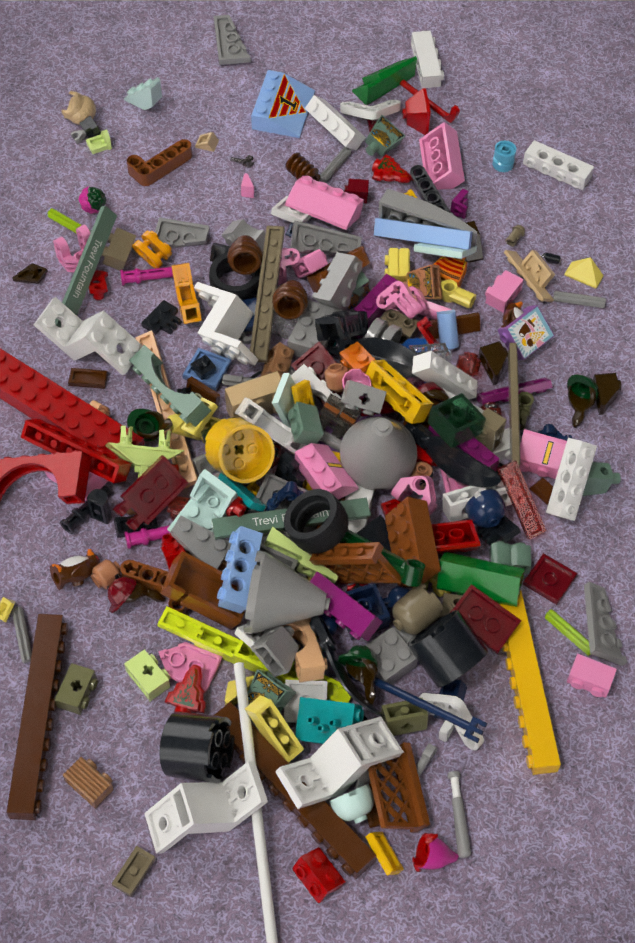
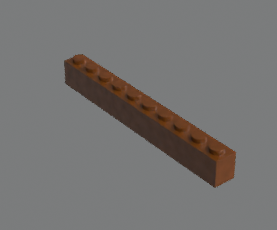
M38 614L6 811L9 819L36 820L37 813L40 814L42 802L39 800L40 792H44L45 780L42 779V776L48 767V759H45L46 751H50L51 739L48 736L49 731H53L54 719L51 718L52 711H56L54 696L55 692L59 691L60 685L57 675L62 671L60 655L65 652L63 635H67L68 623H65L63 615Z
M229 702L213 716L230 719L232 722L231 726H229L230 735L235 736L234 750L240 755V761L245 764L239 710ZM252 725L256 766L261 781H265L268 785L267 789L274 797L279 796L283 801V807L289 813L291 811L294 812L297 816L296 820L303 828L308 827L312 832V838L318 844L323 843L327 848V854L333 860L337 859L342 864V870L349 877L352 875L357 879L375 863L376 854L325 801L297 809L276 774V770L279 767L289 763Z

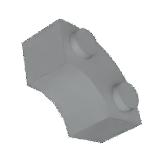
M243 219L232 221L222 233V237L229 246L240 236H251L258 243L263 254L266 232L251 227Z

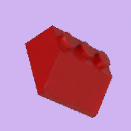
M472 520L431 524L437 554L477 550L480 547V540Z

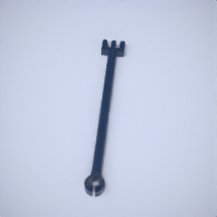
M348 672L349 677H350L351 679H353L354 681H357V680H356L355 678H353V677L349 674V672ZM377 677L374 681L376 687L465 729L464 737L476 743L480 739L473 736L474 732L482 735L484 732L477 728L478 724L485 728L488 724L474 716L471 722H468Z

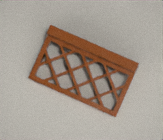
M380 542L339 543L327 552L313 553L309 560L313 565H324L338 576L337 583L401 582L399 573L381 554L384 547Z
M403 742L400 744V747L404 753L393 760L385 761L390 766L389 771L381 763L370 766L368 773L381 828L410 829V833H416L429 826L430 821L411 744ZM376 770L384 776L383 781L377 776ZM393 771L396 772L398 781L391 775ZM387 781L395 787L394 791L386 785ZM381 790L390 797L388 801L382 797ZM398 791L401 793L402 800L396 795ZM392 801L400 807L399 812L391 806ZM386 811L394 817L393 822L387 821ZM403 812L406 813L407 821L401 816Z

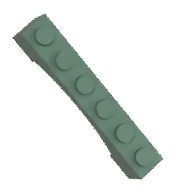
M145 345L129 360L134 365L132 369L139 376L143 374L141 378L148 385L153 384L151 386L153 391L158 395L162 393L160 398L166 404L172 403L169 407L176 414L180 412L181 415L179 417L186 424L191 422L196 427L212 411L193 392L182 394L169 389L161 373L163 362Z

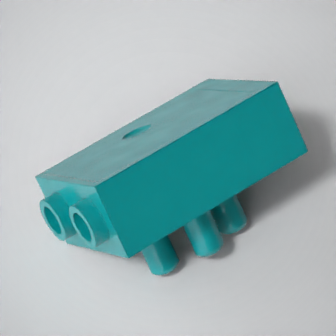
M300 697L295 736L299 741L324 744L337 729L362 722L364 718L363 706L360 704Z

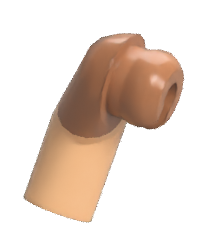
M95 400L90 402V405L107 416L110 415L111 411L107 406Z

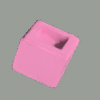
M245 173L241 184V196L254 198V186L248 173Z

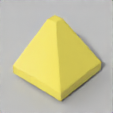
M5 597L0 602V619L3 622L7 621L15 604V601Z

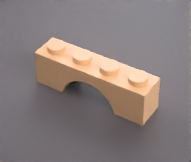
M311 618L286 624L294 629L292 638L298 640L304 647L295 655L294 668L299 683L324 679L325 670L328 668L327 660L325 657L323 658L322 649L316 640V634L310 627Z

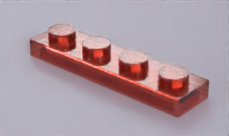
M513 460L497 468L527 539H532L546 532L547 530L517 461Z

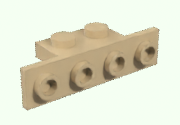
M505 250L504 254L508 257V262L514 265L517 273L526 280L527 286L533 289L537 299L542 302H553L554 299L545 289V286L555 276V273L536 250H531L526 258L522 260L516 251Z

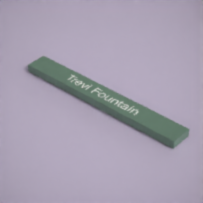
M101 206L62 301L75 315L79 312L117 218V215L106 206ZM55 319L56 326L61 327V321Z
M367 497L339 501L345 508L349 521L370 518L371 513ZM287 508L243 514L241 517L236 515L214 518L211 520L215 540L230 538L231 533L235 532L240 526L261 533L270 532L272 527L278 531L285 530L284 515ZM330 510L314 514L304 527L322 525L328 518Z

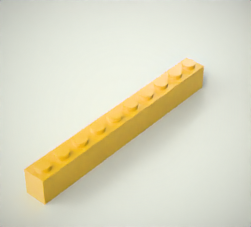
M520 591L517 607L500 604L522 620L502 647V651L507 654L505 665L507 671L510 670L511 677L509 678L511 690L514 689L516 695L513 697L514 707L519 709L518 726L523 728L524 732L522 744L523 748H527L528 751L526 756L527 767L532 769L533 775L558 772L561 763L522 591Z

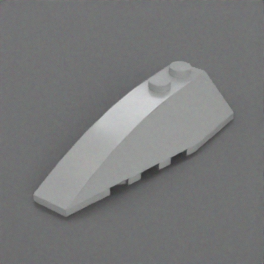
M387 189L379 201V218L473 231L471 246L476 245L477 231L451 213L431 203L391 189Z

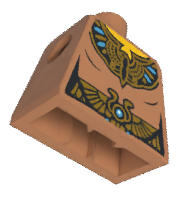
M427 265L407 273V281L403 283H406L408 287L413 286L420 289L425 299L442 300L439 265Z

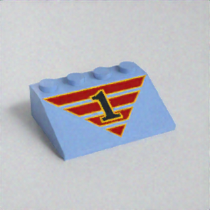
M268 70L251 115L252 129L300 138L308 114L305 107L314 96L315 90L283 72Z

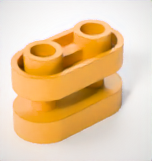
M146 230L141 236L143 242L137 240L132 245V248L150 266L160 268L163 265L161 258L168 260L172 256V248L167 243L159 240L158 235L154 231Z

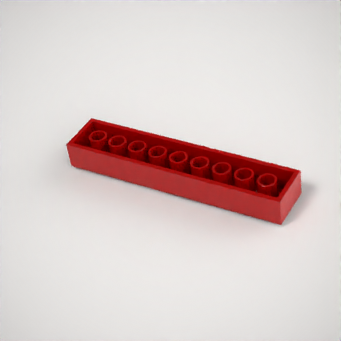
M0 348V399L31 419L39 418L116 455L105 445L108 442L120 443L121 426L123 425ZM132 431V444L145 446L144 439Z

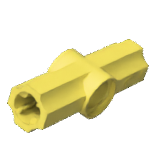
M441 279L442 300L444 302H455L468 309L473 306L476 294L458 287L454 280L444 281Z

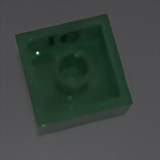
M463 393L431 407L428 419L429 425L450 448L482 434L486 418Z

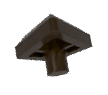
M31 263L13 276L12 279L16 282L39 284L48 270Z

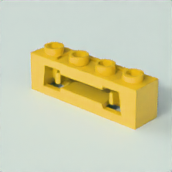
M385 360L371 361L365 374L370 377L372 387L386 391L384 400L395 411L404 416L407 422L411 424L424 422L434 403Z

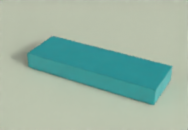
M220 473L218 479L237 492V495L243 499V503L248 508L259 512L264 511L266 505L242 483L235 482Z

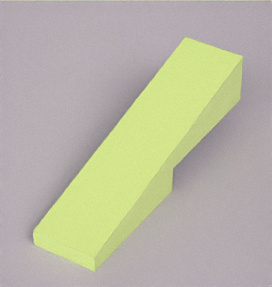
M274 527L271 528L265 541V546L298 560L299 566L296 571L311 578L318 571L335 584L338 578L335 573L324 565H313L309 561L311 558L310 554L303 551Z

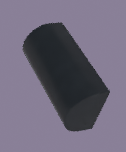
M102 489L91 491L87 496L91 518L108 524L112 515L107 493Z

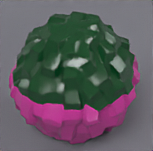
M88 186L84 188L78 199L82 206L81 208L90 214L98 213L101 206L106 204L105 193L96 187Z

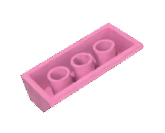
M443 122L419 139L423 167L437 190L453 189L465 181L457 131Z
M302 176L295 182L285 202V206L347 230L360 218L364 199L359 198L355 194L346 193L340 188L331 187L325 182L313 180L310 176Z

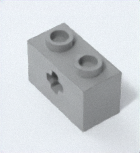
M347 380L340 402L345 404V408L356 410L357 407L363 409L362 413L374 416V413L380 414L386 391ZM364 394L366 402H362V400H360L359 397L363 396Z

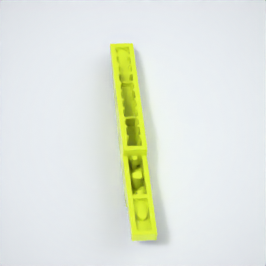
M166 606L157 623L158 627L194 643V646L222 656L223 660L233 664L243 662L245 669L255 673L257 669L268 671L251 648L241 639H237ZM293 661L289 673L276 676L283 683H285V680H298L294 668L295 661ZM324 675V679L313 680L327 681V700L349 703L351 696L339 681Z

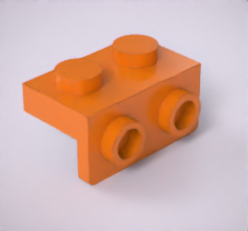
M358 341L339 352L342 359L340 363L347 367L348 371L351 369H361L365 373L371 361L375 360Z

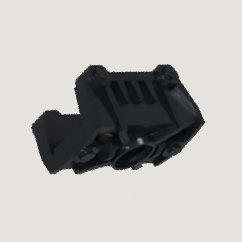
M356 310L336 311L330 315L315 319L317 340L326 341L334 336H339L340 340H349L352 336L366 335L368 331L367 312Z

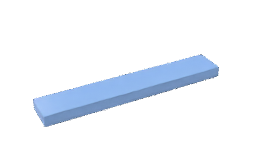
M375 218V236L471 249L473 231Z

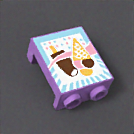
M538 305L527 306L523 309L524 313L508 326L497 330L501 341L505 343L508 350L510 343L517 344V360L526 359L555 336Z

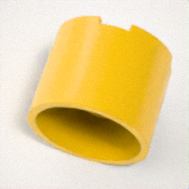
M224 418L215 423L208 431L205 438L206 459L214 469L231 480L239 483H251L262 478L271 468L275 454L274 444L269 434L262 428L242 418Z

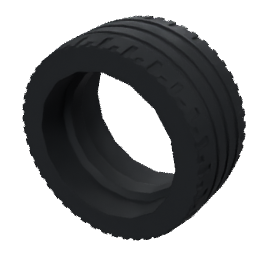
M228 252L221 254L212 262L209 271L210 286L236 294L241 300L257 298L261 266L256 272L250 274L252 279L248 283L241 286H231L219 280L224 274L233 271L228 263Z
M322 489L306 491L291 502L284 515V527L289 537L299 548L311 554L327 552L342 541L349 526L348 514L343 505L332 493ZM330 510L327 520L321 527L312 532L303 533L304 526L314 514Z

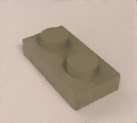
M136 845L111 883L112 886L132 897L156 860L155 856Z

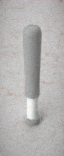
M452 771L447 776L451 780L453 794L452 807L457 852L460 858H468L471 855V848L459 785L461 775L459 771Z

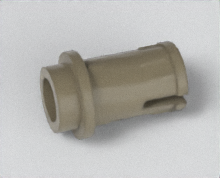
M521 225L514 226L505 242L514 247L520 237L525 235V228Z

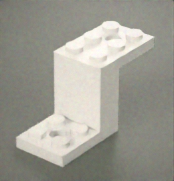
M197 282L194 289L199 293L198 296L207 301V305L212 308L198 331V334L203 338L202 342L211 346V351L217 355L224 354L231 360L235 358L244 365L249 363L255 366L259 359L238 340L254 313L236 294Z
M56 297L50 301L34 323L38 330L73 360H78L95 351L121 375L127 373L132 365L129 360L143 346L104 310L82 321ZM55 319L61 321V327L56 326ZM117 344L122 347V354L117 351Z
M377 717L337 729L310 758L281 766L276 770V774L297 809L342 795L370 766L397 758L404 751L382 717Z
M255 762L245 763L220 783H181L145 812L156 854L166 852L187 834L229 832L265 805L268 800Z

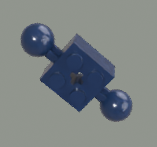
M370 583L346 593L383 621L376 630L379 631L389 627L390 614L388 609H393V605L410 590L407 587L397 586L391 589L388 597L382 599L376 584ZM323 613L321 616L333 636L337 632L338 627H340L335 622L337 618L333 615L329 617ZM346 626V629H347V631H348V633H349V632L351 631V629H349V628ZM349 633L351 640L356 639Z

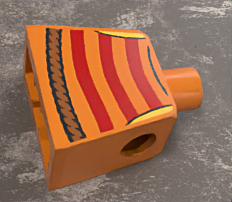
M441 256L433 265L440 266V278L442 280H454L457 286L460 287L465 277L468 263L464 261L465 258Z

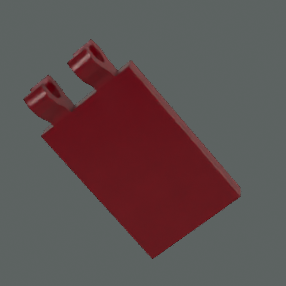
M161 455L120 496L124 501L117 504L113 510L122 517L131 508L136 515L131 517L125 524L135 531L142 522L148 525L189 483L169 460Z

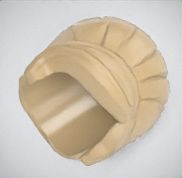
M70 91L69 94L74 96L70 99L67 110L61 111L64 118L77 125H80V122L89 116L94 119L96 114L94 101L88 96Z

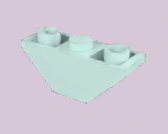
M159 77L153 80L150 78L144 84L142 82L136 87L133 86L127 91L128 95L124 100L143 110L153 107L162 98Z

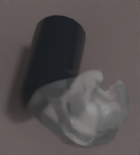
M547 252L541 255L546 263L559 264L561 259L559 255Z

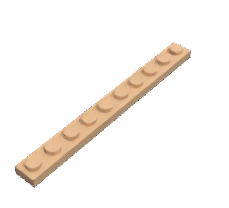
M153 331L135 337L141 345L148 347L162 361ZM162 364L161 373L166 386L171 389L164 364ZM151 389L157 412L162 414L164 419L176 414L169 407L172 403L166 404L160 398L162 393L158 395ZM171 431L170 448L184 450L181 454L171 458L173 464L179 466V473L189 483L185 487L188 488L195 485L198 479L186 437Z

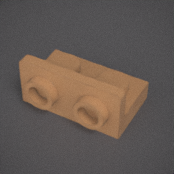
M281 342L276 344L269 350L268 363H264L261 376L278 371L280 377H282L283 373H288L294 350Z

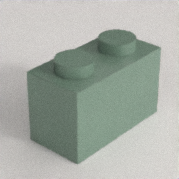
M296 402L288 412L294 442L304 445L317 444L324 435L317 406Z

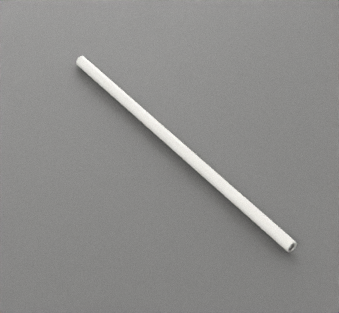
M238 662L234 664L245 763L255 762L256 764L251 718L245 711V708L249 705L245 668L243 662ZM261 807L251 816L267 943H278Z

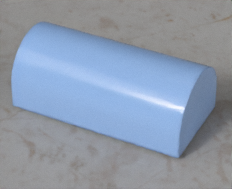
M453 309L437 312L440 348L454 349L459 347L456 311Z

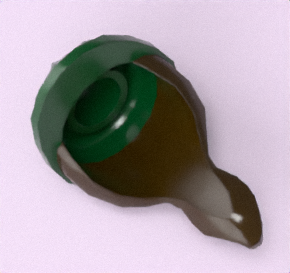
M578 374L570 376L567 381L569 403L575 410L572 417L574 428L583 422L585 412L594 405L595 400L598 398V386L594 380Z
M135 409L128 415L127 426L128 428L132 426L134 433L141 436L144 441L150 442L158 439L159 430L166 431L170 429L172 421L170 418L164 419L163 415L157 411Z
M356 645L346 654L340 655L338 661L346 667L353 678L364 685L366 700L371 705H374L376 698L374 681L378 674V661L374 652L367 646Z

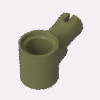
M528 392L518 394L520 430L526 428L527 417L530 415L534 402L533 395Z

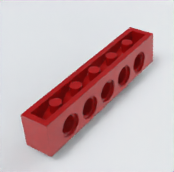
M39 418L25 420L20 438L53 454L56 452L69 453L74 450L82 451L91 459L89 472L112 483L126 481L132 463Z

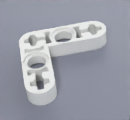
M388 100L374 106L354 102L340 103L341 113L370 120L379 119L381 115L385 117L401 110V101Z
M422 693L419 698H423V700L468 722L472 720V716L465 703L456 696ZM454 725L464 744L471 750H477L484 743L482 735L474 732L473 736L480 739L476 743L464 737L465 729Z

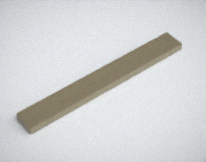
M284 226L266 227L250 351L259 359L257 362L268 363L274 318L272 298L278 287L285 234Z
M510 343L508 350L510 475H517L520 468L517 344Z

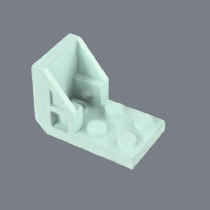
M204 469L192 489L191 499L167 530L171 533L179 517L183 516L213 532L211 520L227 517L226 510L238 497L237 492Z

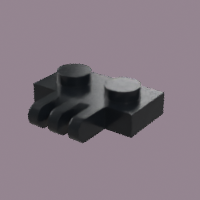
M163 300L141 322V326L148 331H153L155 335L161 329L171 335L173 333L172 329L176 330L177 325H180L182 320L175 316L178 313V308Z
M287 452L282 454L275 476L288 482H295L301 488L305 481V477L297 471L299 463Z
M504 515L498 525L481 528L477 535L488 545H491V543L499 539L506 543L521 533L515 523Z

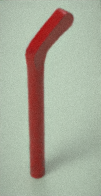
M405 80L400 82V85L411 94L415 95L419 92ZM428 98L430 108L449 123H452L458 117L460 109L457 105L451 107L449 114Z

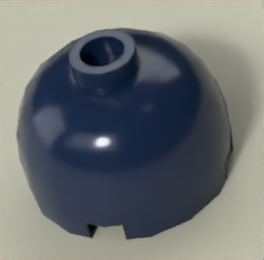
M489 489L481 491V495L477 498L475 496L470 498L465 507L468 518L473 521V524L481 528L498 525L506 512L502 496L498 491Z

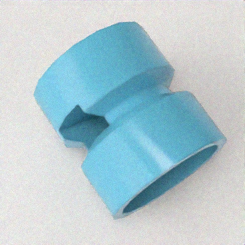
M503 140L495 145L492 165L497 171L508 172L512 170L517 149L513 142Z

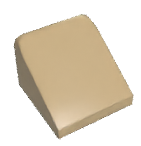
M213 132L202 134L199 136L195 148L214 152L219 139Z

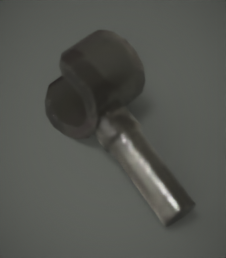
M248 155L245 159L230 158V161L241 163L246 168H250L254 164L252 162L254 158L251 155Z

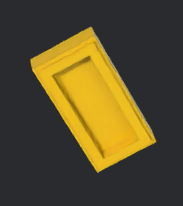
M371 832L365 836L386 875L399 874L404 870L383 832Z

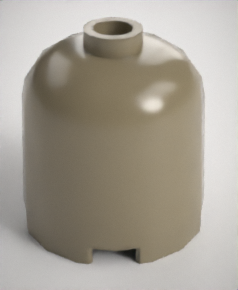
M421 583L420 586L412 588L393 605V624L399 631L403 630L410 635L419 634L445 615L441 612L443 606L433 592L429 594L424 589L426 585Z

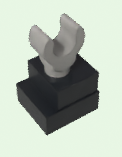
M89 116L80 122L83 130L73 131L71 136L76 144H79L86 135L88 138L100 135L101 132L92 117Z

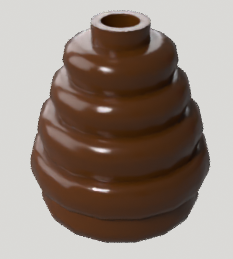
M243 235L238 237L228 250V263L232 270L238 274L250 275L256 272L262 263V250L251 236Z
M289 280L276 289L273 294L272 303L275 312L280 317L292 320L297 319L305 312L308 307V297L300 282Z

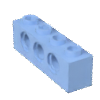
M240 526L235 532L231 533L229 538L231 547L225 557L227 566L221 575L223 584L217 594V599H219L218 607L240 614L246 609L252 571L255 565H257L255 557L257 551L260 550L263 533ZM240 547L245 550V553L241 552ZM236 566H239L242 572H239ZM232 584L237 587L238 591L232 588Z

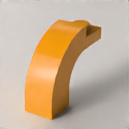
M189 262L171 265L176 297L183 323L188 324L202 321Z

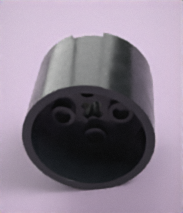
M459 610L446 614L437 620L435 624L418 634L408 644L413 655L438 688L451 683L465 674L488 653L487 648Z
M180 711L171 714L164 726L160 741L159 756L164 774L168 777L210 783L222 782L224 780L223 773L226 767L230 768L234 754L235 736L230 735L229 726L232 723L230 719L221 716Z

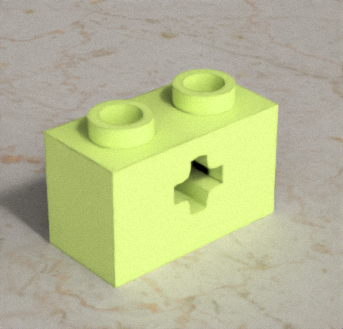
M144 649L124 663L128 675L147 699L152 701L170 688L169 679L171 678L164 668L162 670L157 665L159 663L153 654L149 655Z

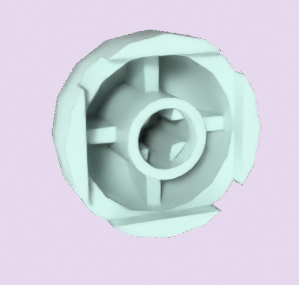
M366 784L329 802L334 812L343 821L354 820L355 824L367 819L366 814L374 806V796L369 784Z

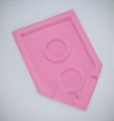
M183 642L168 650L158 651L164 669L168 672L170 678L177 682L183 681L185 673L193 664L201 666L203 674L201 687L205 693L223 659L222 656L188 642Z

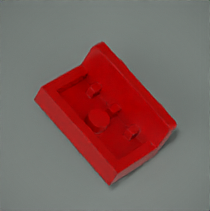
M319 847L302 855L292 868L317 903L322 902L328 894L341 888L346 882Z

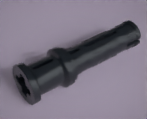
M104 485L101 489L107 493V496L111 495L109 488ZM87 501L79 508H74L66 519L60 521L62 528L69 534H73L75 532L74 529L80 523H84L87 519L86 516L90 514Z

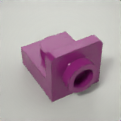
M462 189L452 200L450 212L463 219L466 218L469 201L467 199L469 191Z

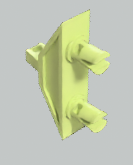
M121 426L120 443L108 442L105 445L118 457L132 463L131 467L134 468V472H138V478L161 455L170 460L184 451L170 448L171 431L169 430L166 432L165 437L164 430H159L158 447L133 445L132 426L128 428L127 435L126 426Z

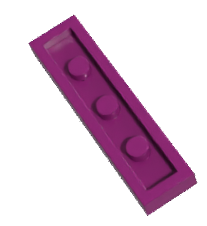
M544 377L519 383L518 394L521 392H546V389L553 388L552 381ZM509 386L478 393L476 395L477 401L482 405H493L496 401L500 400L502 402L509 401Z

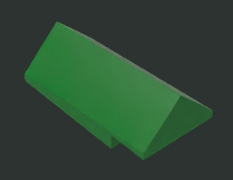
M414 56L400 60L363 77L364 84L352 89V92L365 105L372 103L398 87L402 80L407 81L415 76L417 57Z
M445 552L439 561L441 571L438 572L437 589L463 595L472 584L498 604L517 607L525 569Z

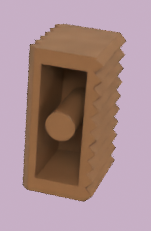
M79 757L67 769L63 777L68 785L91 806L96 808L114 790L112 786L113 780L105 772L100 774L96 770L98 768L91 759L86 761L83 757Z

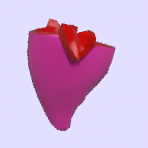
M424 833L419 839L416 856L412 858V862L416 872H421V869L435 870L456 862L459 856L438 838V834Z

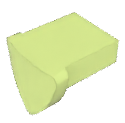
M107 129L101 131L100 135L86 139V144L92 154L112 149Z

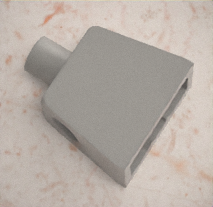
M287 625L284 627L278 626L266 631L251 646V650L273 677L289 673L299 649L298 644L292 638L294 629Z

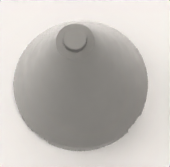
M370 417L358 421L348 429L341 442L340 462L343 468L357 485L365 489H393L401 478L410 477L416 465L417 446L412 434L402 424L390 418Z
M257 551L255 561L260 562V565H255L252 571L245 619L250 621H247V625H244V633L255 634L322 615L324 610H328L330 598H326L327 593L269 553Z

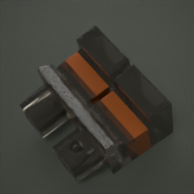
M330 394L319 412V418L323 430L328 425L334 427L331 434L341 439L348 429L359 420L361 412L357 409L345 408V404L340 402L341 399Z

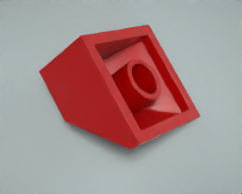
M423 88L405 101V109H402V118L406 119L408 126L423 135L429 133L431 111L426 88Z

